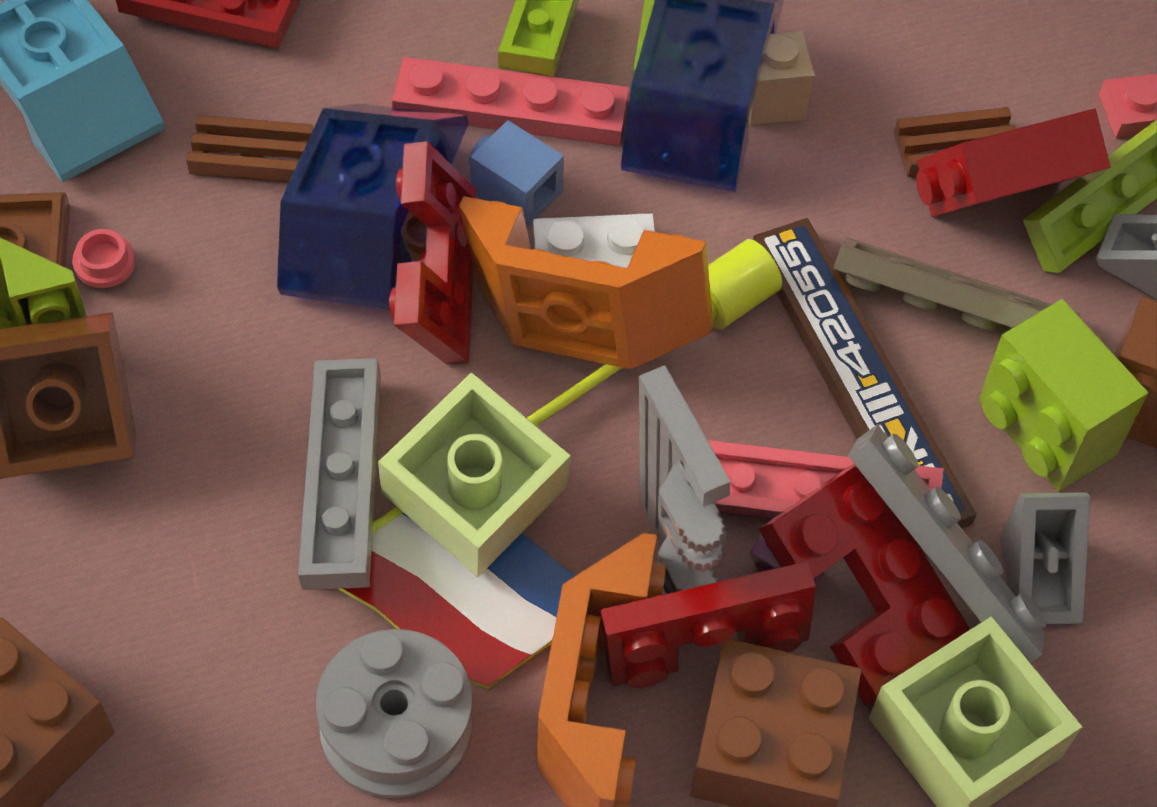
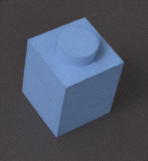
M509 120L492 136L486 135L482 137L470 154L471 184L477 189V197L486 201H500L508 205L523 207L526 228L533 222V219H536L563 192L564 155Z

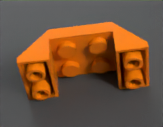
M463 196L459 207L478 288L513 345L633 369L710 334L713 327L706 241L688 238L679 234L670 235L643 230L630 263L625 268L611 265L604 261H588L552 254L541 249L531 250L523 207L508 205L500 201H486Z
M642 533L562 585L538 714L537 769L565 807H629L636 758L622 756L626 730L586 724L589 688L593 685L598 649H605L600 609L660 596L663 593L667 563L654 561L657 535Z

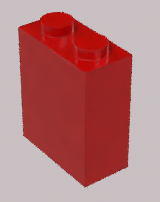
M1094 108L963 142L917 160L919 171L916 176V184L921 200L925 205H929L931 216L934 217L1109 169L1111 165L1097 111Z

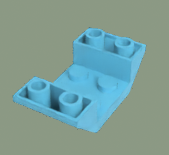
M88 0L0 1V85L24 115L33 145L62 183L166 129L164 121L125 46Z

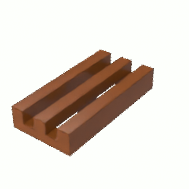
M1009 107L897 119L894 134L907 177L917 176L919 171L917 160L934 154L915 155V152L947 149L963 142L1016 129L1015 125L1009 124L1011 119Z
M197 115L195 122L197 132L192 135V152H188L187 157L189 174L295 183L307 182L315 140L313 124ZM207 151L239 153L241 156L207 153ZM264 156L297 158V161L270 159Z

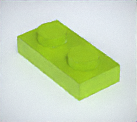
M515 0L498 49V68L554 77L579 0Z

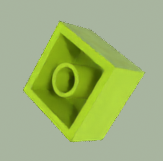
M1060 299L1001 335L978 400L990 423L997 429L1005 430L1019 446L1029 468L1038 476L1045 477L1060 492L1117 456L1149 392L1063 299Z

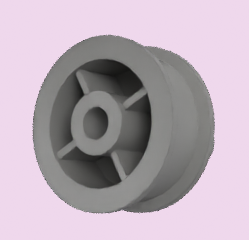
M389 629L376 631L347 644L326 666L316 693V713L321 745L333 770L341 779L355 789L383 798L415 796L436 787L446 780L456 770L466 754L472 728V692L470 681L456 655L438 640L411 630Z

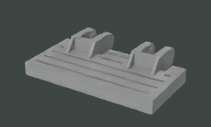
M664 365L639 376L640 506L662 545L658 551V561L667 563L663 586L665 592L669 594L716 583L718 578H715L712 567H718V561L722 560L725 556L726 530L725 525H722L723 518H719V511L714 502L730 496L731 481Z

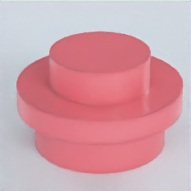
M97 229L85 234L79 240L73 254L72 263L77 277L84 284L94 288H109L124 282L132 274L136 258L131 244L124 237L109 229Z

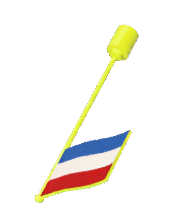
M746 239L708 265L713 327L718 330L726 328L781 290L782 277L779 268L768 251L758 242ZM605 364L531 414L527 419L537 427L622 368ZM396 506L373 522L370 587L337 589L378 612L396 629L416 631L438 640L449 648L462 663L470 683L490 689L552 644L562 585L575 577L576 574L567 570L521 533L477 577Z

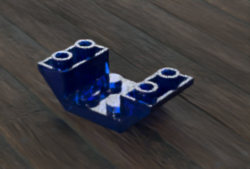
M784 0L654 1L631 85L621 159L622 171L736 192L749 142V115L770 34H776Z
M351 104L323 108L280 202L277 289L280 295L390 310L389 297L392 288L396 287L397 264L413 262L401 233L409 210L401 204L396 188L397 173L399 169L403 168L404 144L428 141L452 165L469 124L467 115L368 104Z

